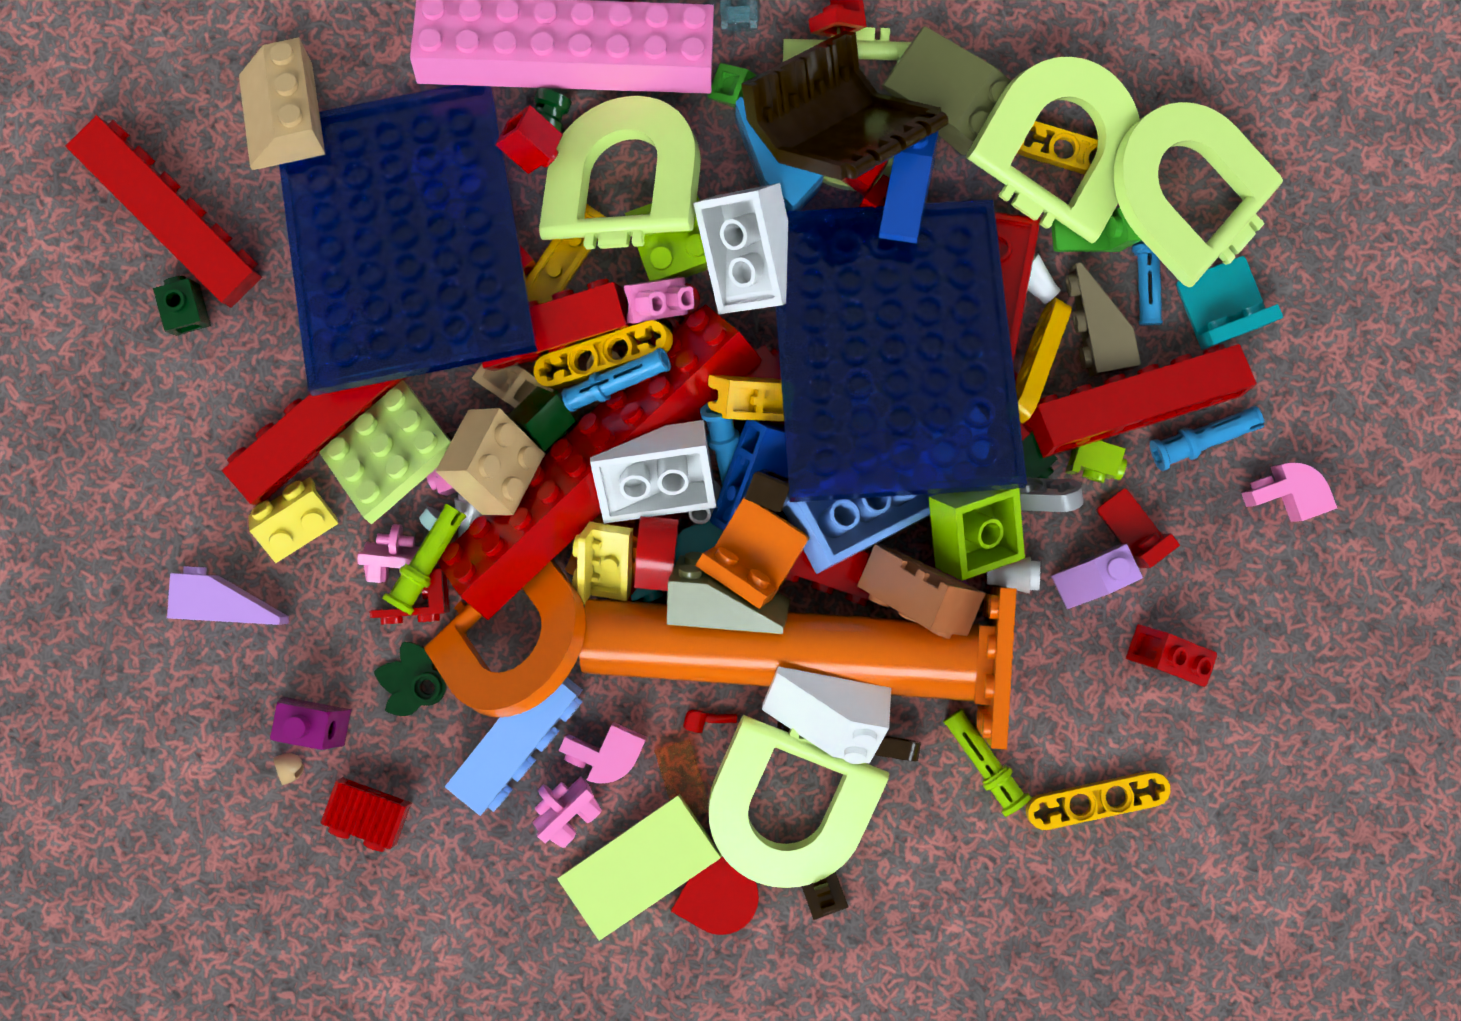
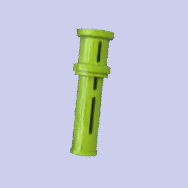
M448 504L444 505V509L409 565L405 563L404 566L400 567L401 575L390 593H384L382 599L409 615L413 614L414 609L412 606L423 588L430 586L431 578L429 575L460 524L466 518L465 514Z
M962 708L943 721L983 776L982 786L986 791L990 790L1003 808L1001 813L1004 817L1018 811L1031 800L1032 797L1029 793H1023L1011 776L1013 773L1012 769L1006 765H1001Z

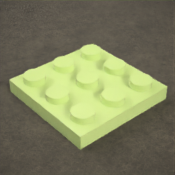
M402 380L365 413L360 415L342 433L331 440L319 453L363 518L370 524H373L438 467L451 440L413 390Z

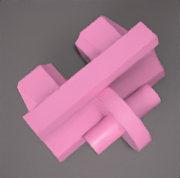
M672 277L624 285V292L629 304L627 323L635 324L686 315L689 309L694 308L693 288L685 286V277Z
M393 524L390 534L378 533L376 543H365L363 552L358 553V564L364 565L367 582H386L389 578V567L400 568L405 563L409 565L420 547L415 546L414 536L403 535L401 524Z
M581 776L569 788L563 782L553 790L543 784L538 789L543 800L535 807V810L540 815L533 821V825L538 831L537 837L544 843L551 840L560 847L565 848L576 835L575 829L568 821L578 814L586 823H589L602 810L594 798L589 784Z

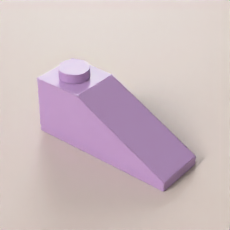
M184 566L183 573H170L167 618L273 625L289 623V616L218 575H206V567Z

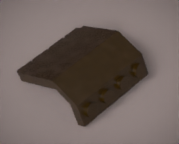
M843 31L742 83L746 119L778 163L838 180H843L846 177L851 179L858 178L876 165H880L901 151L923 140L926 136L947 126L949 122L948 116L941 112V107L878 93L859 68L856 33L850 31Z

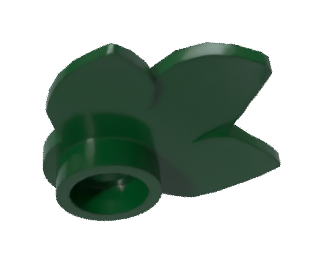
M403 642L401 644V661L387 663L374 671V675L380 685L392 694L388 699L385 711L396 716L412 715L422 705H434L446 693L447 685L440 673L433 669V662L423 647L412 642ZM425 680H430L434 683V691L431 694L425 693L422 689V683Z

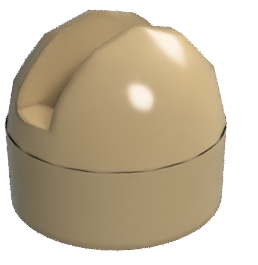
M284 753L273 757L282 786L294 782L302 775L304 765L298 755Z

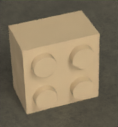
M500 408L471 409L467 411L435 472L482 515H514L545 453Z

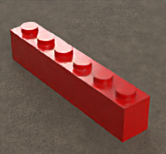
M96 115L65 147L221 303L232 308L262 278L254 269L258 262L243 248L237 252L229 244L233 239L232 236L217 222L211 226L203 218L207 213L206 210L192 197L185 200L177 192L181 185L166 171L160 175L152 167L156 162L155 159L140 145L134 149L126 141L130 135L114 119L107 123Z
M1218 344L1203 351L1201 356L1193 358L1191 354H1185L1170 361L1168 366L1159 368L1158 364L1146 366L1137 371L1135 376L1126 378L1125 374L1115 375L1105 380L1102 386L1092 388L1091 384L1082 385L1073 389L1069 396L1058 398L1057 394L1046 396L1039 400L1035 411L1028 421L1041 454L1045 458L1242 397L1256 386L1257 382L1240 344L1225 348L1224 344Z

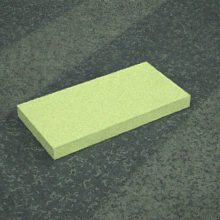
M678 794L557 879L600 941L719 860L722 855L682 796Z

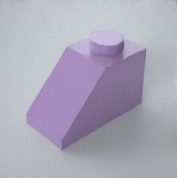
M1127 544L1115 545L1051 575L1066 609L1108 595L1143 578Z

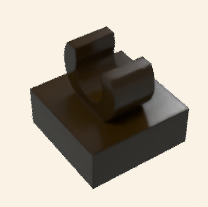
M836 872L818 882L801 886L813 920L849 908Z

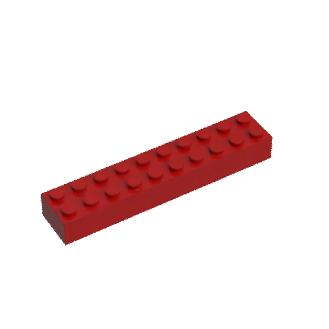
M706 304L698 311L692 313L688 317L687 322L673 334V343L671 349L667 352L671 364L669 371L662 372L636 385L611 394L609 400L601 402L591 413L583 416L578 425L563 439L557 441L542 458L514 515H482L476 518L458 539L446 547L437 562L459 596L484 618L489 620L558 555L577 534H580L589 521L592 522L601 514L590 457L665 425L699 421L702 418L700 413L702 406L710 401L718 400L717 389H712L708 386L709 375L745 377L762 361L743 335Z

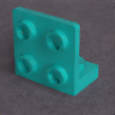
M1244 256L1235 258L1228 265L1223 263L1208 269L1193 287H1187L1180 281H1177L1175 284L1201 350L1284 318L1279 304L1268 308L1265 307Z

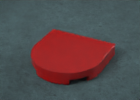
M722 856L685 883L671 908V912L708 933L716 935L732 934L744 928L753 918L758 907V887L755 881L736 871Z

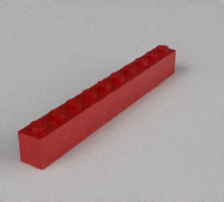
M505 227L499 231L493 229L488 232L479 242L481 247L471 255L466 253L459 257L451 267L453 271L444 279L438 277L425 287L423 291L425 295L415 304L411 301L401 307L396 313L397 319L387 328L385 326L377 328L368 337L369 343L359 352L353 350L348 353L339 363L342 367L331 376L326 374L319 378L311 387L313 392L305 399L298 398L290 403L283 411L285 414L283 418L276 424L271 422L262 427L256 433L255 437L257 440L247 449L245 447L239 448L228 457L227 461L229 464L221 471L250 504L258 505L269 499L320 454L319 451L328 445L331 440L342 433L400 381H405L532 271L536 263Z

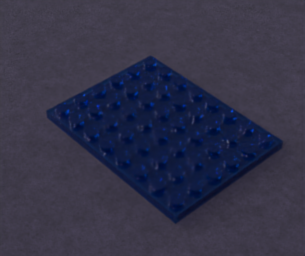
M451 85L320 111L325 155L279 164L309 393L312 396L537 352L504 152L495 145L501 133L493 87Z
M993 199L926 203L917 244L879 238L884 206H877L876 208L856 207L787 211L786 304L775 306L790 502L1025 488L1027 477Z

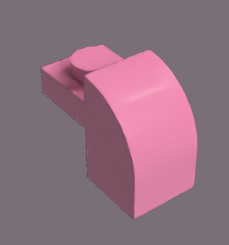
M1286 463L1272 466L1271 470L1275 481L1272 475L1250 482L1251 490L1241 493L1246 507L1257 506L1282 497L1291 522L1304 521L1337 509L1330 487L1323 475L1313 467L1302 463Z
M613 722L601 748L567 734L559 751L566 754L565 761L581 768H585L586 764L593 766L587 781L610 783L624 777L632 769L647 737Z

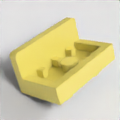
M311 477L302 482L298 480L289 484L283 490L282 495L271 502L266 500L259 503L248 516L249 531L275 563L338 524L336 515L316 491L315 483Z
M589 521L581 535H576L573 543V556L577 557V568L573 574L572 586L576 588L583 601V605H585L591 595L627 601L630 597L633 528Z

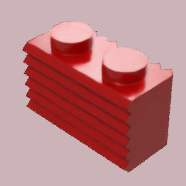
M342 777L335 782L320 824L328 826V832L334 836L349 839L350 835L356 836L364 840L363 845L365 847L384 852L385 848L391 849L397 844L412 802Z

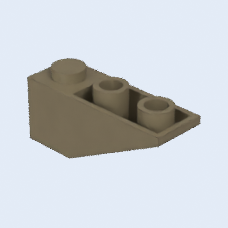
M1076 263L1069 269L1070 275H1066L1065 283L1068 296L1075 299L1077 311H1073L1072 320L1075 332L1082 335L1084 347L1079 349L1082 368L1088 369L1089 377L1130 370L1140 366L1141 362L1134 328L1082 263Z

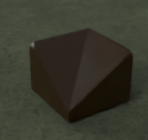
M763 469L754 472L745 499L780 512L796 491L798 483L795 480Z

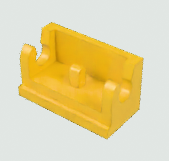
M709 375L708 386L712 389H717L718 400L708 402V407L714 412L721 413L722 418L791 422L795 392L794 383L774 378Z

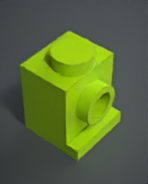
M1103 441L1072 449L1065 473L1073 475L1082 470L1084 471L1083 478L1099 483H1104L1105 478L1121 480L1127 466V459L1123 458L1126 449Z

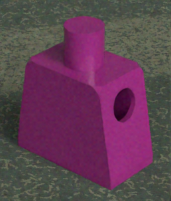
M283 696L276 705L270 740L320 750L345 746L352 709ZM333 722L332 733L328 735L329 727Z

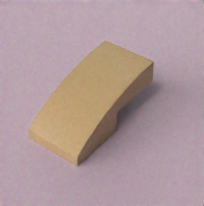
M481 364L472 377L475 382L513 408H516L536 387H541L550 392L554 391L551 388L540 385L533 375L517 365L497 371H490L484 369Z

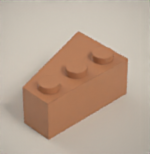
M876 544L872 549L857 585L870 594L869 600L885 607L891 606L899 611L898 614L900 616L917 622L931 632L948 639L951 638L952 634L968 636L986 594L894 548Z

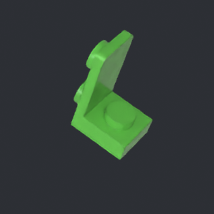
M1120 207L1114 210L1100 237L1092 244L1056 219H1054L1051 226L1053 249L1056 252H1120L1142 241L1126 221Z

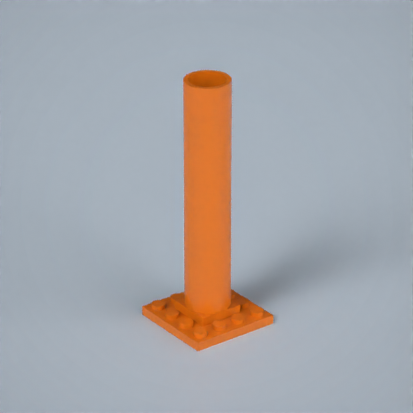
M991 587V594H985L983 599V616L989 618V625L972 624L968 636L952 634L950 639L939 636L911 620L798 612L788 613L783 634L667 625V604L588 599L584 606L586 629L579 654L580 668L584 674L770 687L779 666L890 687L892 696L973 701L975 704L984 705H977L976 728L982 734V738H985L992 749L1007 750L1017 589Z

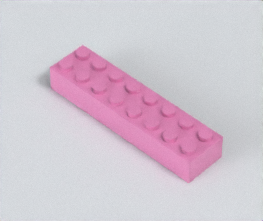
M416 0L410 60L417 84L711 94L714 5L590 0Z

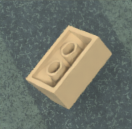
M300 38L262 45L239 74L251 169L256 170L325 155L313 66Z

